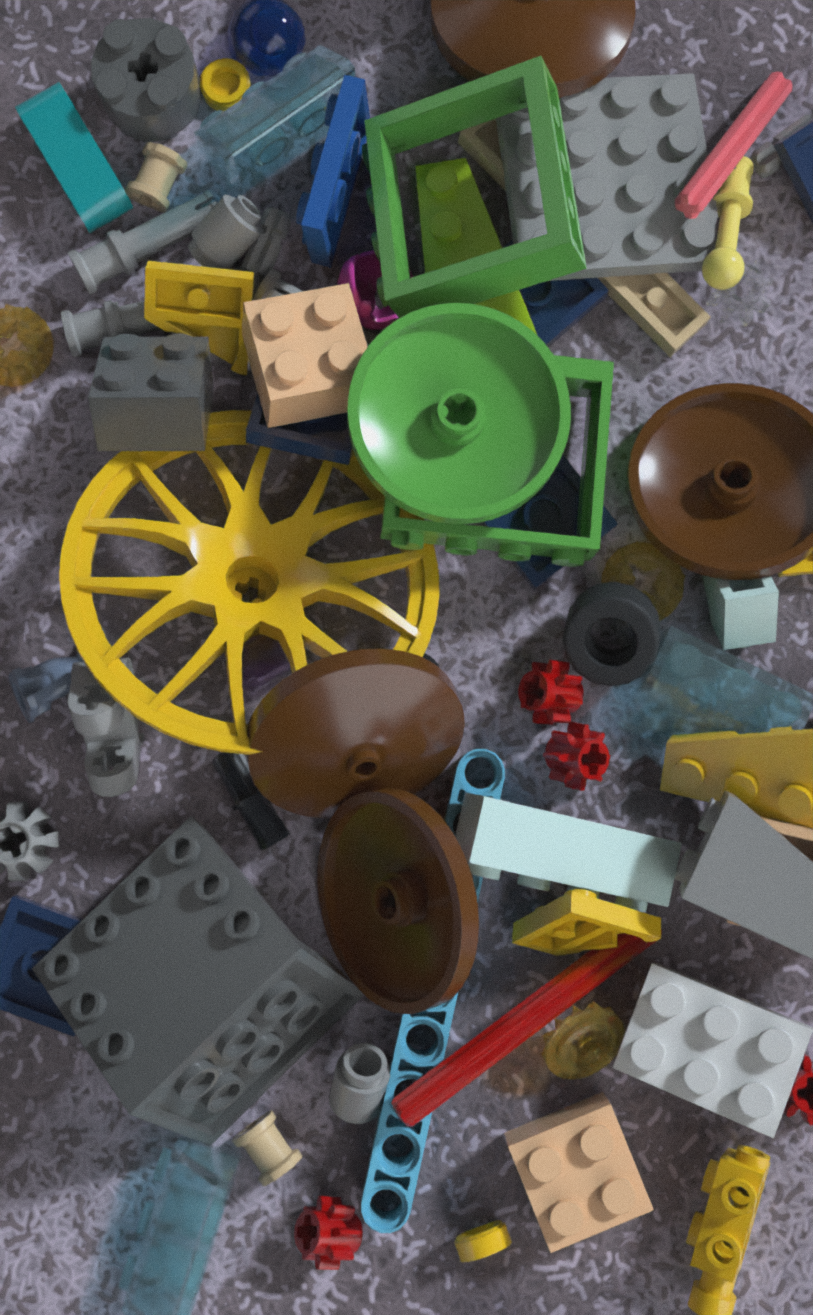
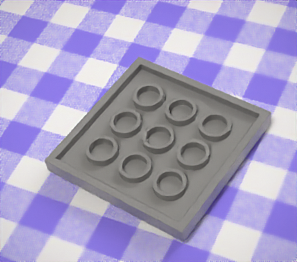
M694 73L604 78L596 85L584 91L559 98L587 269L549 281L702 271L705 257L716 246L719 225L716 200L712 198L705 209L694 219L686 218L683 212L675 208V198L708 156ZM528 107L496 118L513 245L547 234Z

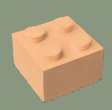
M349 283L243 302L242 337L267 428L347 413L351 380L361 356L368 347Z
M603 1092L504 1132L508 1148L550 1253L654 1210L612 1105Z

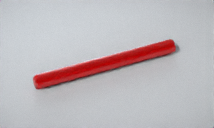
M620 933L617 934V947L600 950L591 949L394 1097L391 1104L399 1119L408 1127L416 1125L656 941L646 942L640 937Z

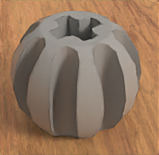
M26 801L9 802L6 805V816L0 811V874L7 867L8 880L11 882L28 881L30 878V866L37 873L42 874L53 862L45 854V847H59V832L49 834L44 832V826L52 817L40 806L29 816V807ZM24 832L27 841L20 845V850H12L9 842L16 838V833Z

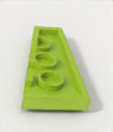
M466 158L415 166L425 273L502 249ZM519 290L475 303V305H482L510 315L537 335Z

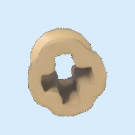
M147 142L142 150L145 159L134 181L127 183L124 190L135 202L165 213L170 206V201L167 197L177 175L185 173L187 162L172 149L162 144Z
M272 1110L246 1126L232 1139L236 1147L243 1146L261 1174L258 1180L262 1186H267L292 1169L303 1156L299 1149H291L274 1124L276 1115Z

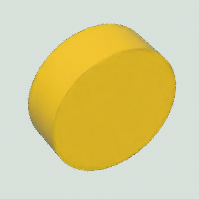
M229 58L217 59L205 67L200 77V89L203 98L216 111H236L243 107L250 98L252 87L249 73L236 60Z
M496 1220L459 1234L454 1243L460 1261L471 1262L505 1249L512 1241L506 1223Z

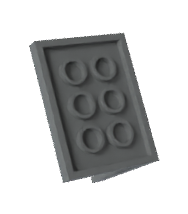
M192 816L32 968L129 1115L208 1145H212L364 996L344 971L293 935L206 828Z

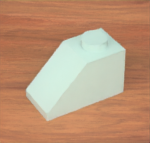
M703 575L711 623L723 650L747 648L754 645L776 642L779 591L771 576L750 580H725Z

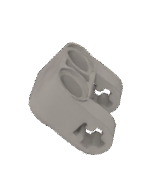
M119 658L135 676L130 658ZM84 661L74 662L71 670L68 707L74 729L83 735L87 747L84 764L90 788L95 794L104 797L122 795L129 791L138 779L140 752L144 742V733H139L138 719L107 693L93 677ZM109 766H114L112 771H110Z

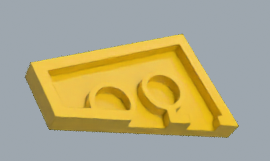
M790 726L771 728L769 732L738 734L735 731L672 735L666 743L660 791L704 802H709L711 798L720 802L724 791L736 795L760 816L813 829V729L792 730Z

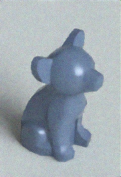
M78 652L76 656L49 659L34 667L30 666L23 669L18 667L9 673L11 689L25 719L29 723H34L36 717L51 710L53 701L69 694L72 665L74 662L83 661Z

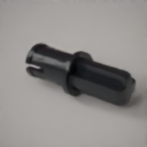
M227 752L216 755L212 759V764L235 802L231 808L233 812L239 810L257 841L259 849L261 851L290 835V831L279 817L272 802L266 799L255 786L245 756L243 754Z

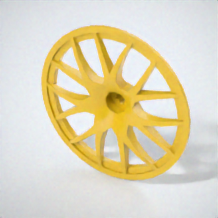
M228 410L212 412L210 414L205 451H120L108 461L83 492L67 524L61 548L59 581L62 608L68 631L76 649L93 677L117 703L137 719L159 732L190 745L218 752L250 755L263 751L251 749L249 737H247L246 729L248 724L245 722L242 688V650L245 642L258 633L278 640L290 663L292 673L307 665L304 648L321 658L347 652V650L305 617L303 608L321 601L349 607L380 621L400 633V637L393 648L394 650L405 651L423 657L429 645L437 618L440 596L439 569L434 544H424L423 548L419 550L400 549L401 553L329 564H324L306 556L308 548L330 532L357 520L378 514L383 515L384 495L365 475L353 451L349 465L323 460L307 496L293 516L270 524L259 506V498L272 448L260 446L244 492L224 462L212 449L213 447L228 445H254L246 443V428L252 410ZM196 452L211 473L222 494L228 513L224 528L201 523L164 486L153 471L172 460ZM333 467L355 482L371 499L316 513ZM139 481H142L170 522L136 518H109V516L129 490ZM400 508V518L424 520V518ZM100 534L133 537L163 545L186 556L192 566V569L179 576L91 577L92 562ZM405 568L407 576L405 619L377 598L354 586L353 583ZM249 587L258 589L257 598L252 603L242 601V594H246ZM92 593L150 599L159 602L141 616L111 647L98 621ZM190 612L212 617L215 628L205 643L158 694L138 680L119 659L146 635L170 620ZM225 652L233 723L200 716L170 702Z

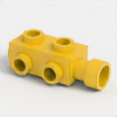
M738 1145L737 1150L728 1147L719 1161L710 1159L703 1178L701 1191L710 1194L704 1214L698 1211L695 1212L686 1239V1244L695 1247L690 1266L702 1270L701 1278L693 1282L687 1303L688 1307L698 1315H732L737 1299L733 1293L735 1281L743 1263L770 1167V1156L749 1146Z

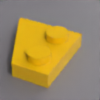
M148 261L145 267L144 319L166 332L183 333L192 337H209L210 352L232 364V371L240 375H247L249 359L242 337L243 302L252 301L254 272Z
M574 889L566 891L558 899L545 906L537 907L534 912L514 922L512 943L560 956L580 953L583 950L617 947V934L620 933L640 937L646 942H652L661 939V918L597 899V895L591 891Z

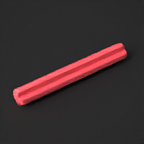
M772 72L767 80L763 82L675 198L676 210L683 212L686 218H697L699 213L705 209L792 92V81L785 79L782 72Z

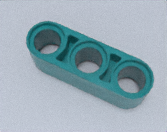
M60 82L15 106L21 120L33 137L49 167L54 172L89 234L134 209L124 188Z

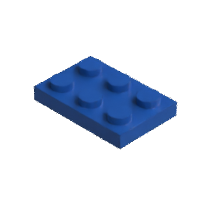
M344 75L339 94L332 93L329 97L325 113V125L329 127L325 143L318 142L314 148L311 160V175H314L315 178L311 192L302 193L296 214V223L301 225L303 230L302 244L307 245L311 263L329 268L332 266L363 158L362 145L367 143L364 120L370 119L365 79Z

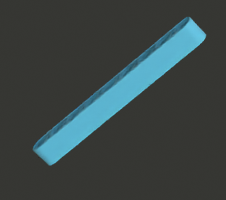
M474 749L467 752L459 759L455 768L444 821L454 835L453 821L461 812L465 793L500 800L505 779V768L497 754L488 749ZM474 758L487 760L494 770L492 782L482 789L472 787L465 778L466 765ZM472 875L478 903L483 877ZM458 992L449 1001L440 1006L415 1014H401L390 1063V1079L379 1113L362 1191L361 1213L364 1221L371 1229L379 1233L395 1232L409 1218L432 1115L431 1112L413 1127L406 1126L399 1119L391 1104L393 1098L396 1097L395 1088L401 1081L406 1079L417 1081L444 1060ZM419 1024L432 1027L437 1034L435 1043L426 1050H417L411 1047L407 1042L406 1036L412 1027ZM394 1134H402L412 1141L413 1147L407 1155L394 1157L384 1150V1141ZM383 1189L392 1190L398 1194L401 1202L393 1210L382 1211L372 1203V1196Z

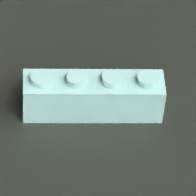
M465 793L455 835L472 875L499 880L501 870L519 874L517 880L519 885L549 891L551 881L568 885L567 891L574 889L591 891L597 895V899H599L600 892L616 895L614 904L645 913L648 903L669 906L682 843L470 793Z

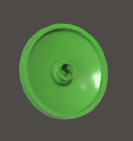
M445 303L410 312L387 326L370 343L361 356L351 380L347 405V423L351 445L358 463L368 479L386 498L405 511L424 519L447 524H472L493 520L512 512L529 501L544 486L558 465L566 447L571 423V403L567 383L560 365L546 344L531 329L510 315L496 309L469 303Z

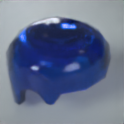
M246 0L234 11L226 34L230 57L241 63L253 75L260 77L263 75H283L298 63L306 42L303 20L284 0Z

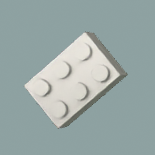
M652 963L613 1068L774 1138L813 1028L664 965Z

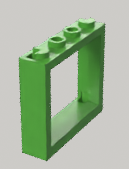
M542 56L364 120L367 143L362 145V156L366 168L371 175L372 187L367 188L366 195L370 210L376 219L377 231L372 233L371 239L376 257L381 263L382 277L377 278V290L384 307L390 306L399 318L410 312L437 304H475L587 269L558 89ZM528 107L547 234L410 278L395 154Z
M554 355L565 377L569 396L587 398L576 536L400 518V507L384 496L380 539L391 540L393 547L405 550H419L423 548L424 544L445 546V552L463 556L477 554V549L498 551L499 558L510 561L530 560L531 555L552 557L553 564L567 567L582 566L584 560L590 561L600 550L614 362Z

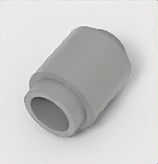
M224 195L192 231L193 239L188 244L190 253L203 267L232 268L263 233V227L259 221L262 218V214L243 195H238L236 198Z
M360 1043L351 1046L338 1058L329 1093V1103L333 1112L346 1122L353 1124L367 1123L373 1120L381 1111L390 1079V1066L384 1053L379 1048L371 1044Z

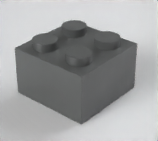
M127 333L114 337H103L88 395L97 451H205L214 390L209 337H192L183 333L172 334L167 337H138L137 335Z

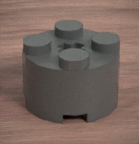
M152 18L129 19L127 21L116 19L104 28L103 37L98 41L91 59L93 84L110 121L126 136L143 142L165 141L171 138L170 135L181 131L189 122L191 123L195 119L202 101L200 77L193 53L186 37L179 28Z

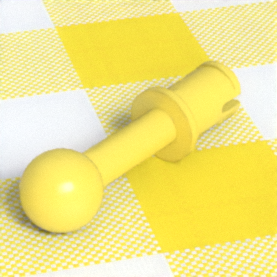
M745 156L742 157L736 168L713 197V200H716L719 225L715 249L705 257L702 264V275L709 286L718 290H727L739 283L744 274V261L736 249L740 219L748 216L753 208V199L749 195L754 170L753 162Z

